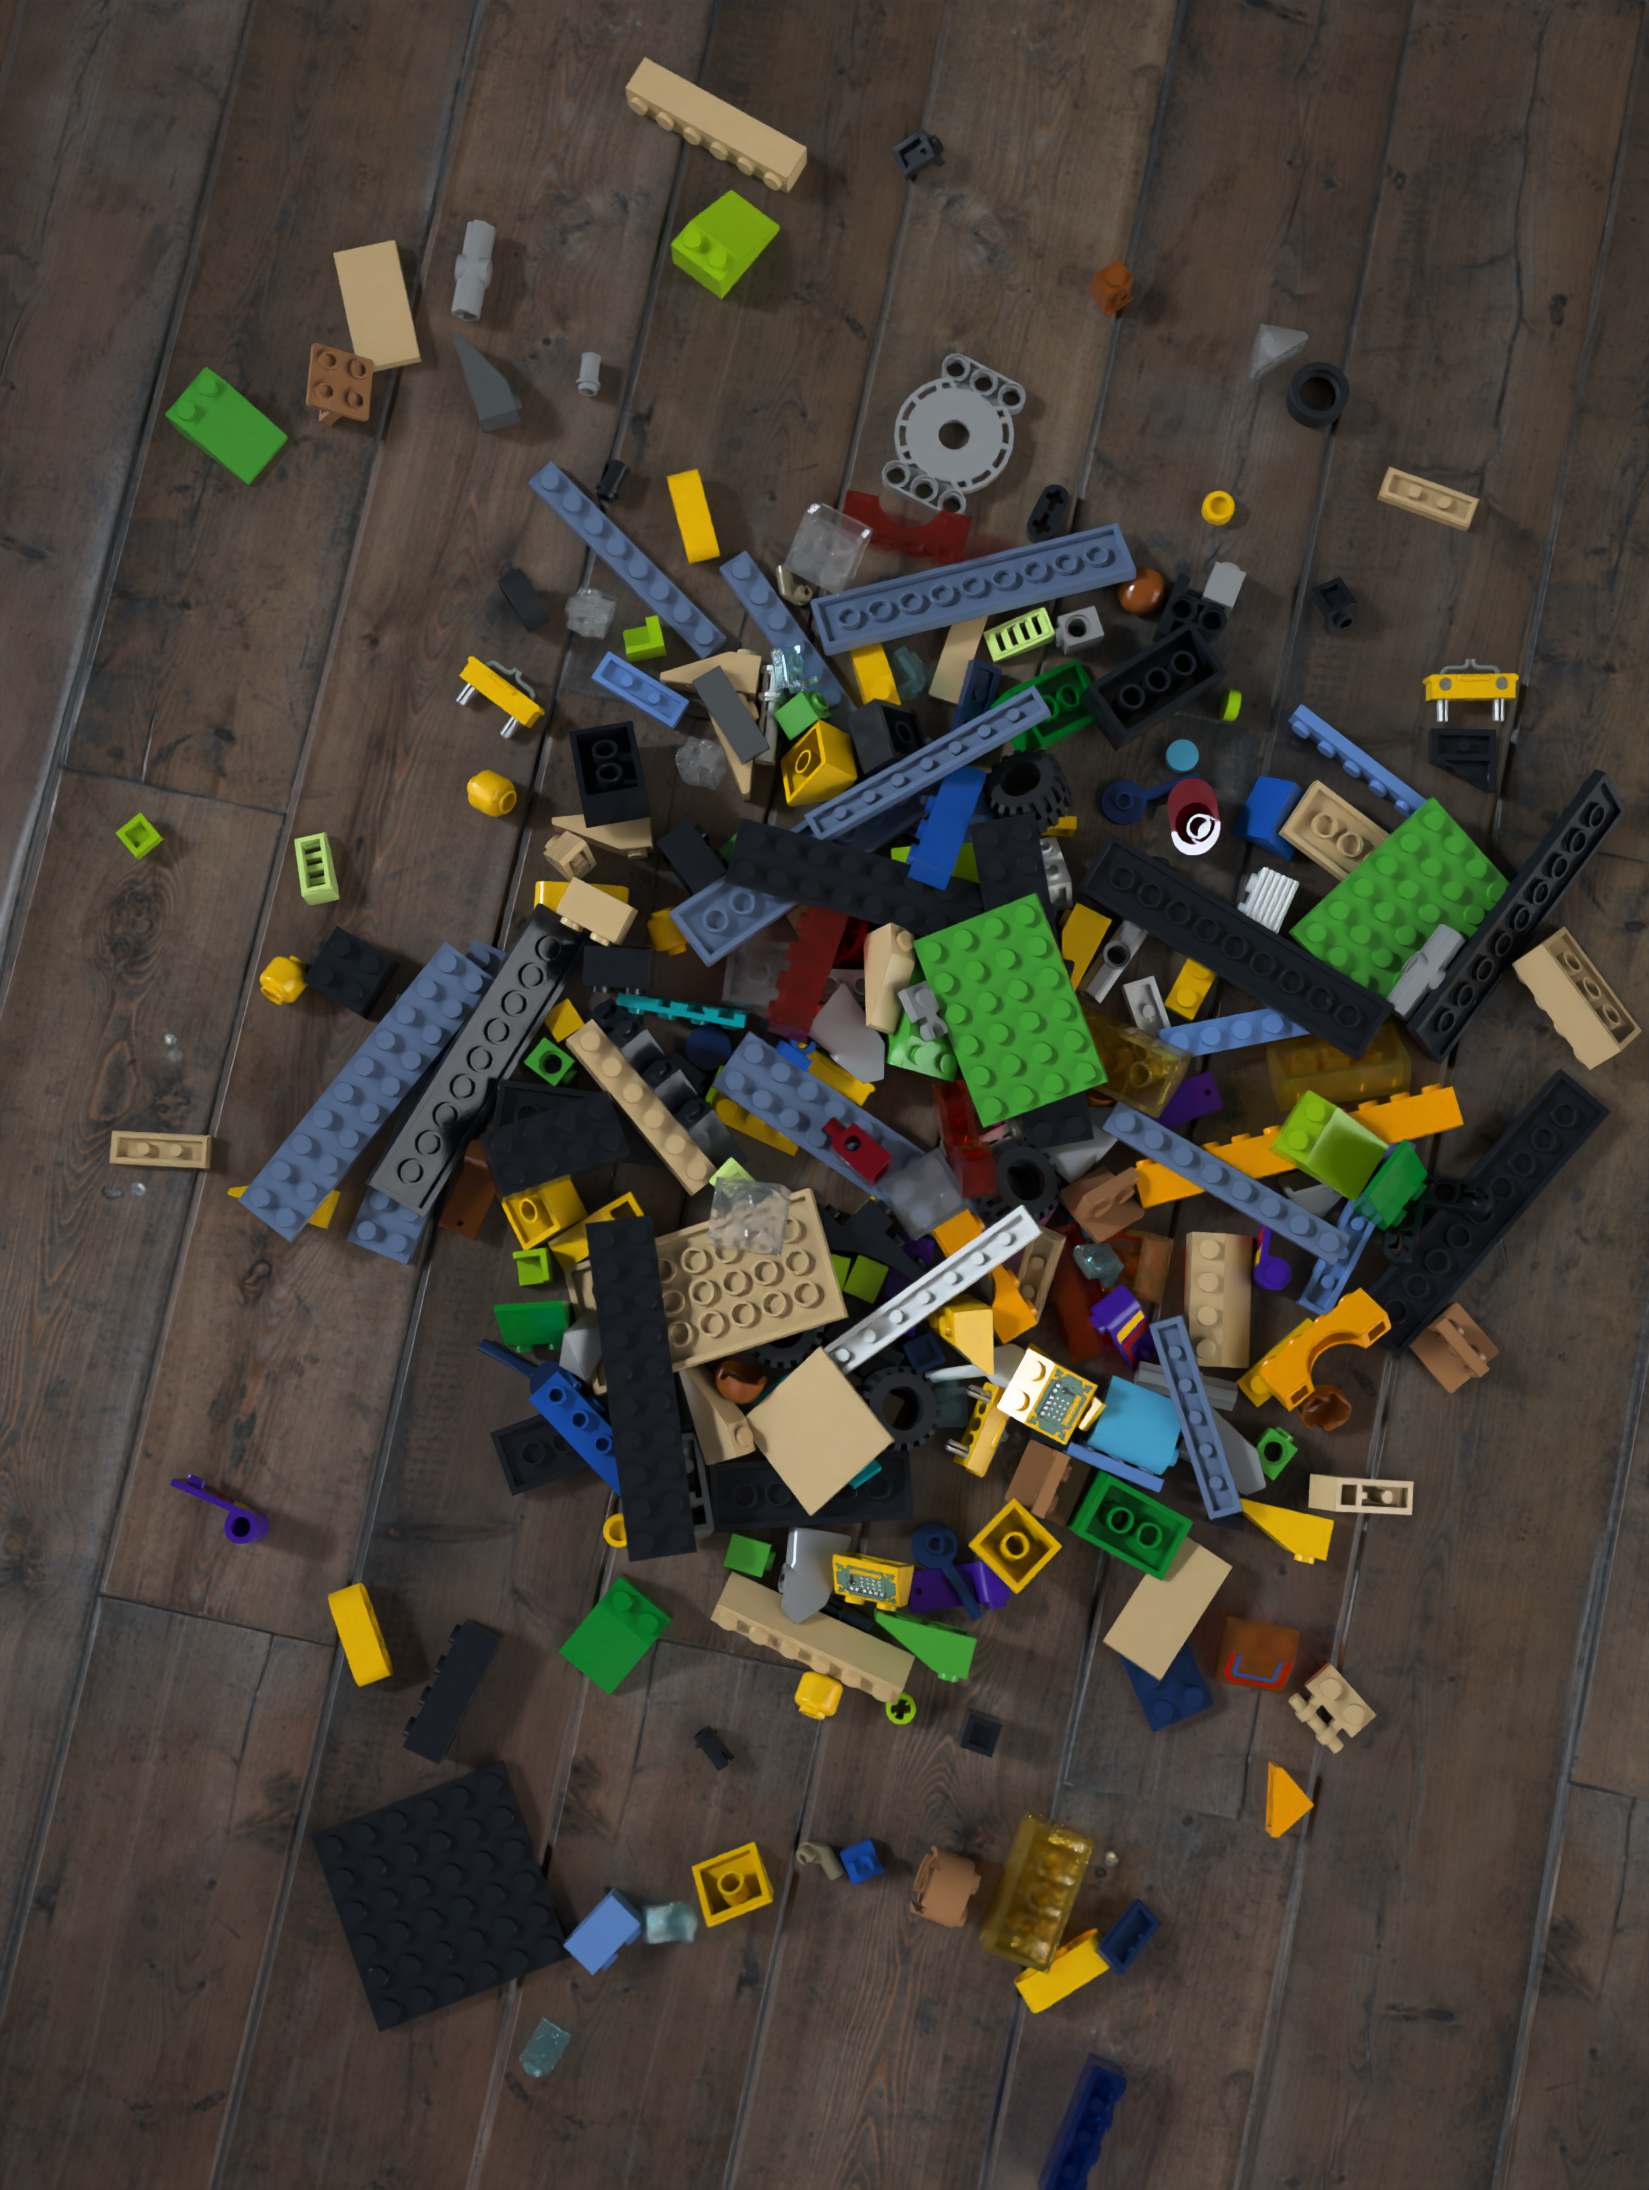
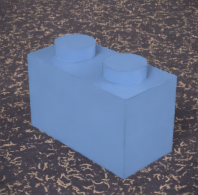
M614 1887L567 1937L564 1947L592 1975L599 1968L605 1971L618 1957L615 1951L624 1942L629 1946L641 1933L642 1929L639 1926L641 1925L643 1915Z

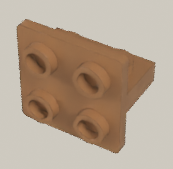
M314 343L311 346L306 405L320 409V423L332 425L342 416L362 422L369 419L373 360L319 343Z
M1103 1165L1061 1189L1060 1198H1058L1096 1244H1100L1138 1221L1145 1214L1144 1210L1132 1197L1135 1192L1133 1187L1140 1178L1132 1167L1114 1176Z
M1457 1302L1452 1303L1434 1318L1409 1346L1412 1352L1448 1393H1453L1471 1377H1482L1490 1370L1486 1364L1499 1353L1497 1347Z
M1029 1440L1007 1490L1005 1500L1010 1502L1015 1498L1031 1514L1064 1527L1069 1520L1088 1476L1090 1466L1035 1440Z

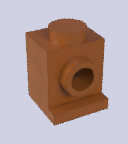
M1119 258L1093 276L1089 290L1090 296L1107 317L1133 300L1130 289L1134 277Z

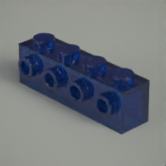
M1089 2052L1037 2182L1039 2190H1086L1088 2184L1087 2177L1091 2166L1094 2167L1100 2156V2144L1103 2136L1110 2131L1112 2126L1114 2108L1117 2101L1123 2098L1127 2087V2080L1120 2065Z

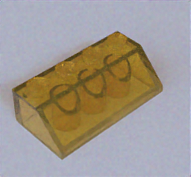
M1079 1002L1109 1079L1108 1082L1092 1088L1152 1117L1159 1118L1180 1086L1193 1053Z
M1392 1022L1381 1024L1359 1061L1351 1059L1312 1034L1264 1043L1271 1090L1280 1112L1293 1110L1301 1095L1307 1090L1314 1092L1332 1104L1393 1095L1410 1090L1411 1059Z
M1024 1809L977 1937L984 1951L1048 1974L1096 1842L1056 1820Z

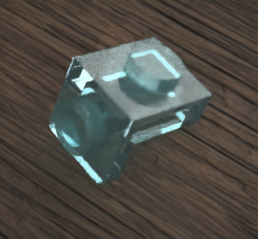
M903 646L894 652L893 658L894 664L906 680V683L896 688L900 702L905 698L907 701H911L923 692L926 676L921 670L924 666L915 652L910 653L906 646Z
M681 1901L642 1906L643 1942L651 1944L680 1940L686 1944L693 1943V1932L696 1931L697 1920L692 1907Z

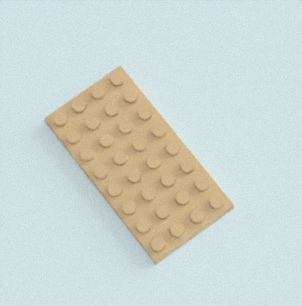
M806 1188L655 1238L673 1373L848 1317L811 1188ZM590 1260L563 1268L576 1321L591 1307L596 1309ZM603 1358L591 1377L596 1396L607 1394Z

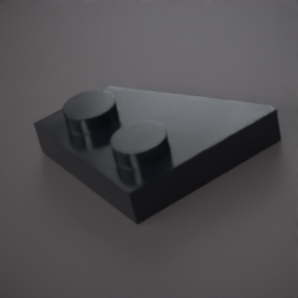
M1431 728L1428 731L1430 764L1487 793H1494L1497 790L1496 730Z

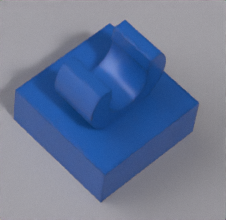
M796 1030L790 1036V1045L781 1039L775 1049L778 1054L806 1072L813 1061L805 1055L814 1051L816 1043L810 1040L806 1047L799 1048L797 1041L802 1033Z
M871 1837L840 1850V1856L853 1886L884 1872Z

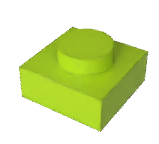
M141 812L116 832L117 836L138 859H141L164 840Z

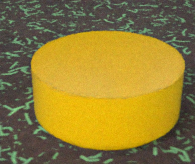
M1223 491L1210 493L1202 505V515L1212 525L1227 523L1235 510L1233 498Z
M623 1513L612 1515L603 1527L605 1540L610 1545L618 1548L627 1546Z

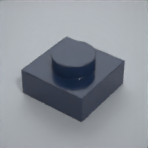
M932 1331L902 1345L913 1370L918 1369L924 1372L946 1362Z

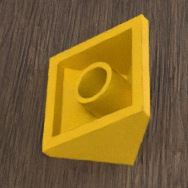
M755 1842L692 1866L708 1928L773 1901V1888Z

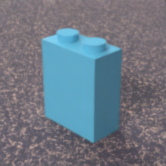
M1113 1375L1105 1386L1101 1401L1107 1406L1093 1423L1086 1445L1161 1475L1168 1466L1173 1467L1180 1452V1448L1176 1447L1178 1437H1183L1171 1398Z

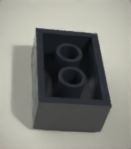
M633 721L569 731L586 828L651 817Z

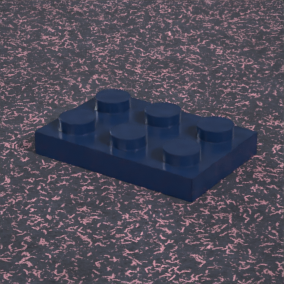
M1185 1641L1160 1681L1119 1654L1153 1732L1214 1706V1702L1187 1641Z

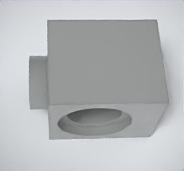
M1216 561L1200 600L1223 609L1228 618L1246 572L1240 571V568L1233 563H1219Z
M1095 605L1058 616L1054 628V642L1057 648L1062 647L1064 656L1101 645L1104 632ZM1074 626L1079 627L1083 630L1084 635L1082 637H1074L1068 629Z

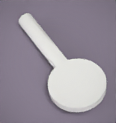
M1010 1343L999 1344L993 1347V1375H987L971 1364L925 1371V1377L930 1378L933 1383L987 1376L992 1384L1007 1389L1026 1352L1021 1347Z

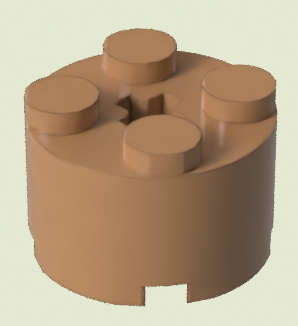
M934 1845L931 1847L934 1855L926 1854L918 1870L913 1891L919 1893L917 1902L911 1900L910 1911L913 1914L949 1928L954 1926L961 1928L968 1914V1907L965 1906L969 1895L976 1893L981 1876L975 1873L973 1860Z

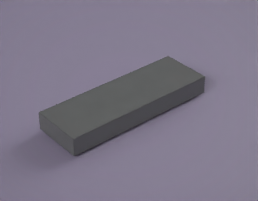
M720 665L692 681V685L742 766L770 750L769 744Z

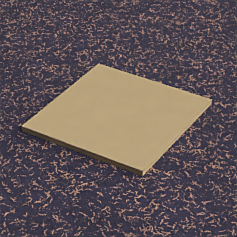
M822 1346L815 1350L746 1416L749 1429L753 1434V1441L810 1516L814 1515L894 1441V1438Z

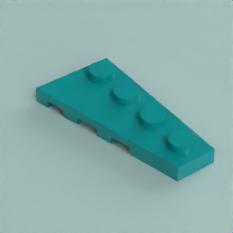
M623 991L618 993L617 1005L625 1006L624 1010L627 1013L643 1015L644 1010L657 1012V1018L675 1020L676 1016L689 1018L688 1023L705 1026L708 1025V1022L721 1024L720 1028L740 1031V1028H745L748 1025L750 1015L748 1011L646 994L629 995L623 994Z

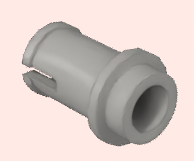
M586 352L581 355L580 378L576 380V387L578 388V393L586 397L596 396L597 391L601 388V384L598 382L601 357L596 353Z

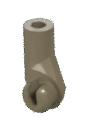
M791 565L777 566L775 569L780 595L796 606L808 604L813 596L812 589L808 585L804 587L793 582Z
M805 1841L800 1844L796 1852V1858L799 1863L807 1865V1863L821 1864L829 1880H834L844 1873L842 1866L828 1844L815 1841Z

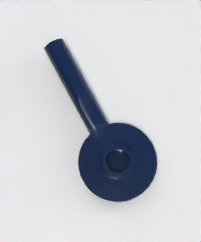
M1197 772L1143 790L1138 784L1129 780L1115 781L1102 794V812L1114 824H1132L1143 815L1146 802L1170 795L1171 790L1178 782L1187 778L1201 779V776Z
M716 1026L698 1027L691 1032L686 1041L685 1050L688 1060L694 1067L702 1071L719 1069L720 1065L723 1066L734 1054V1051H731V1043L727 1034Z
M485 1338L478 1348L479 1351L530 1378L532 1395L557 1371H562L564 1374L568 1372V1370L559 1366L560 1361H547L536 1367Z
M930 1522L920 1526L911 1540V1552L914 1559L924 1568L942 1570L973 1622L985 1615L952 1563L958 1550L957 1538L948 1526L938 1522Z

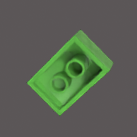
M207 367L201 371L165 414L175 430L248 486L288 439L285 433L239 392Z
M913 968L908 987L927 980L922 970ZM902 1006L895 1033L888 1034L886 1038L884 1063L954 1082L959 1063L948 1034L937 1037L935 1033L936 1038L925 1042L920 1035L921 1025L919 1021L911 1023ZM937 1012L938 1018H941L940 1013Z
M875 1606V1620L928 1667L936 1671L938 1678L955 1683L958 1682V1678L967 1679L977 1640L972 1630L899 1611L881 1610Z

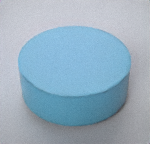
M1185 739L1174 741L1168 747L1165 754L1167 766L1176 773L1189 772L1194 768L1199 758L1197 747L1191 741Z

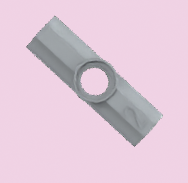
M482 220L468 222L462 254L458 255L455 265L456 288L451 312L454 317L465 322L479 320L485 288H489L492 277L491 254L496 230L494 226Z
M1123 920L1078 985L1076 991L1089 1002L1100 1005L1148 934ZM1107 952H1118L1122 957V963H1112L1107 957Z
M1439 924L1421 951L1414 953L1405 963L1401 971L1403 976L1385 999L1393 1004L1390 1009L1392 1014L1408 1021L1424 997L1442 983L1446 976L1445 968L1465 942L1462 935L1444 924Z
M1139 1361L1135 1371L1134 1384L1172 1399L1162 1366ZM1200 1372L1210 1405L1232 1411L1237 1398L1238 1383L1203 1376V1373Z

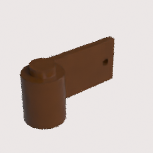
M475 1134L468 1145L464 1156L465 1166L438 1224L439 1227L474 1241L496 1195L495 1186L478 1144L479 1134Z

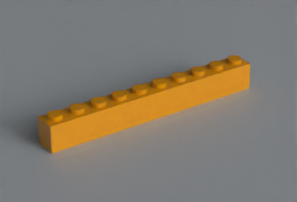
M1441 1083L1422 1088L1423 1094L1411 1097L1408 1091L1390 1096L1391 1102L1379 1105L1377 1100L1359 1104V1110L1347 1113L1346 1108L1341 1109L1388 1145L1401 1142L1403 1139L1411 1140L1454 1129L1464 1124L1453 1086L1442 1089ZM1282 1125L1263 1129L1264 1135L1251 1138L1250 1133L1232 1137V1143L1224 1146H1219L1218 1141L1199 1146V1148L1254 1180L1298 1169L1268 1150ZM1150 1158L1136 1162L1137 1168L1134 1170L1140 1178L1136 1182L1134 1190L1138 1204L1142 1209L1207 1193Z

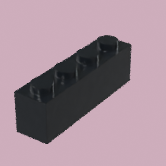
M467 1619L462 1626L456 1624L448 1640L453 1645L447 1656L441 1655L433 1670V1673L438 1676L433 1686L427 1685L420 1696L418 1704L422 1708L417 1718L412 1716L402 1735L407 1737L403 1745L404 1748L438 1765L445 1759L504 1638L503 1635L471 1619Z

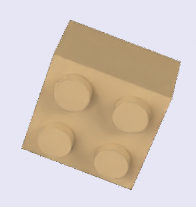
M573 876L555 912L562 915L560 922L579 932H582L585 927L592 931L589 938L609 947L613 943L621 946L638 910Z

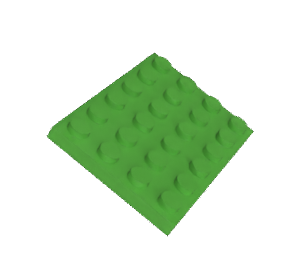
M1433 797L1424 802L1298 922L1289 933L1306 952L1386 999L1403 976L1401 971L1405 963L1414 953L1421 951L1439 924H1444L1462 935V938L1465 940L1464 945L1480 927L1488 912L1496 905L1510 883ZM1390 1011L1384 1021L1392 1014Z
M1037 893L912 942L928 985L935 994V998L941 1008L939 1011L941 1019L947 1025L949 1040L983 1128L1109 1081Z

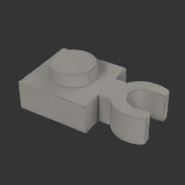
M927 980L897 993L911 1023L919 1021L921 1025L920 1035L925 1042L936 1038L935 1033L937 1037L948 1033L946 1023L941 1018H938L936 1014L941 1008Z

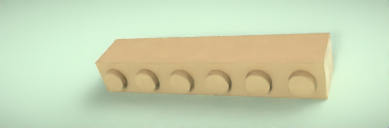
M646 57L626 86L628 105L634 112L639 115L646 114L650 116L666 130H675L693 145L700 144L710 150L716 158L720 160L726 159L735 164L744 174H753L762 179L773 190L780 189L788 194L807 164V147Z
M591 1019L566 1039V1046L604 1091L607 1090L613 1103L692 1197L709 1183L710 1178L718 1170L595 1021Z
M731 1572L710 1620L718 1623L719 1626L726 1630H733L748 1637L756 1644L766 1645L777 1650L786 1658L796 1659L805 1663L816 1672L826 1673L841 1680L849 1687L859 1688L872 1694L879 1701L895 1704L906 1684L915 1659L914 1655L819 1611L795 1624L781 1609L782 1594L735 1572Z

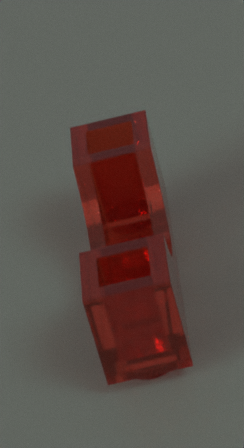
M847 490L839 524V537L844 538L846 542L851 544L869 543L882 551H893V549L906 551L907 555L914 558L928 556L937 558L940 563L951 565L963 562L972 517L941 510L930 523L917 528L901 527L886 517L882 511L879 496Z
M964 1080L932 1085L933 1117L963 1199L995 1194L996 1162L988 1141L980 1142L973 1116L972 1102Z

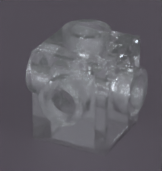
M581 586L575 596H570L566 603L565 615L569 616L567 628L577 631L582 636H593L603 640L613 626L618 598L604 594L596 588Z
M690 736L685 746L678 750L675 758L681 780L690 786H701L713 791L717 789L729 768L724 747L718 746L708 739L700 740Z

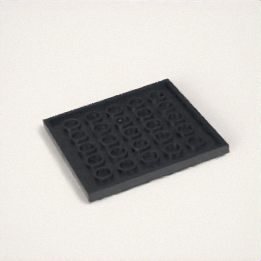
M504 1760L492 1763L311 1835L379 2032L572 1956L564 1947L567 1936Z

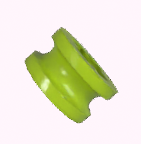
M901 1692L894 1704L897 1705L899 1699L906 1700V1706L910 1704V1711H904L903 1717L895 1716L896 1710L891 1711L893 1704L886 1702L888 1718L893 1723L899 1725L910 1722L916 1713V1705L913 1698L905 1692Z

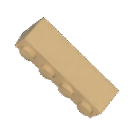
M1565 926L1511 964L1520 982L1526 984L1534 994L1536 1004L1548 1013L1554 1022L1556 1031L1567 1039L1573 1047L1576 1058L1585 1064L1589 1070L1621 1052L1642 1032Z
M1190 1232L1186 1234L1183 1318L1198 1366L1249 1368L1253 1237L1208 1232Z

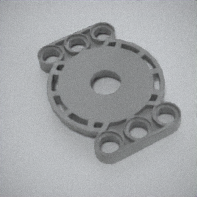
M959 353L950 354L944 359L941 379H936L922 385L902 405L895 422L894 432L895 449L899 460L888 462L882 471V484L886 490L947 522H956L964 516L966 498L963 494L973 493L986 487L998 478L1006 467L1012 453L1014 441L1011 415L1020 413L1026 400V392L1020 384ZM952 363H958L963 366L965 372L959 377H953L947 372V367ZM983 377L988 378L992 383V388L988 391H979L975 386V381ZM935 388V392L928 394L922 400L918 398L923 393ZM1007 392H1014L1019 396L1020 402L1015 406H1009L1004 403L1002 397ZM912 404L914 409L911 411L908 421L903 420L905 412ZM948 423H959L967 428L969 441L960 449H948L939 440L940 429ZM1006 426L1009 434L1008 444L1002 443L1003 428ZM900 429L905 432V446H900ZM1005 454L1003 461L996 469L994 466L999 455ZM891 470H901L905 475L903 482L899 484L891 483L887 478V474ZM986 475L988 476V477H987L986 479H984L983 481H980V480H981L983 477H985ZM920 484H927L932 488L933 494L923 499L916 495L915 488ZM956 499L960 503L961 508L956 513H949L943 508L945 500Z

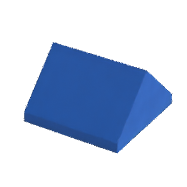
M1259 776L1231 834L1289 862L1296 847L1278 833L1306 792L1295 782Z

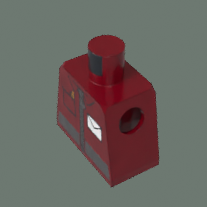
M834 1116L822 1128L821 1131L833 1142L830 1146L831 1152L870 1190L893 1166V1157L854 1122L847 1128ZM851 1143H857L860 1148L857 1151L850 1152L847 1146Z

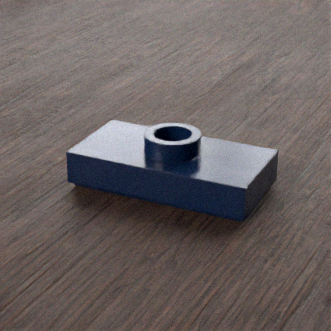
M1134 1899L1094 1951L1117 1976L1123 1975L1161 1926V1922L1139 1899Z

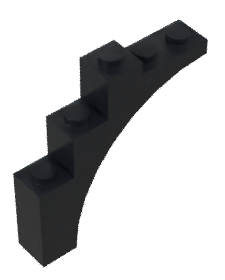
M610 997L605 1002L597 1005L585 1017L588 1022L591 1019L595 1021L717 1170L731 1157L740 1166L748 1161V1158L715 1111L696 1093L682 1071L664 1054L647 1028L633 1015L630 1016Z
M869 1199L844 1225L840 1223L843 1216L830 1203L826 1207L822 1203L817 1204L829 1249L854 1251L879 1259L904 1273L914 1283L932 1270L918 1255L913 1259L905 1251L908 1244L896 1232H893L891 1235L886 1232L895 1223L891 1218L894 1211L882 1199L877 1203L873 1199Z

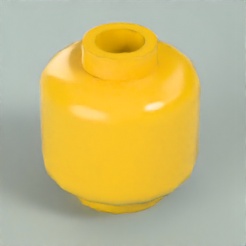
M485 770L477 776H473L467 785L470 805L489 816L499 817L507 814L516 803L517 793L513 782L491 770Z
M676 906L651 913L652 919L647 922V930L653 947L657 951H667L668 956L686 951L685 944L689 943L669 917V912L676 908Z
M283 956L275 957L259 978L262 985L261 992L278 1005H282L283 1002L293 1003L307 986L303 982L307 975L304 971L307 968L306 965L295 956H290L289 959Z
M805 1672L795 1694V1702L800 1706L799 1712L811 1718L824 1721L825 1716H832L836 1713L843 1693V1686L835 1677L826 1673Z

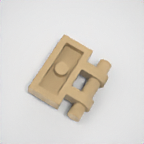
M1329 1662L1304 1684L1312 1694L1309 1699L1305 1701L1299 1693H1296L1288 1701L1296 1710L1295 1715L1301 1722L1306 1721L1316 1733L1315 1738L1323 1746L1327 1745L1334 1754L1339 1752L1344 1746L1336 1736L1341 1729L1352 1738L1376 1716ZM1321 1705L1333 1717L1327 1724L1316 1714V1710Z

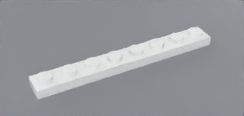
M1024 1205L1019 1206L823 1349L844 1376H846L1043 1234V1231Z

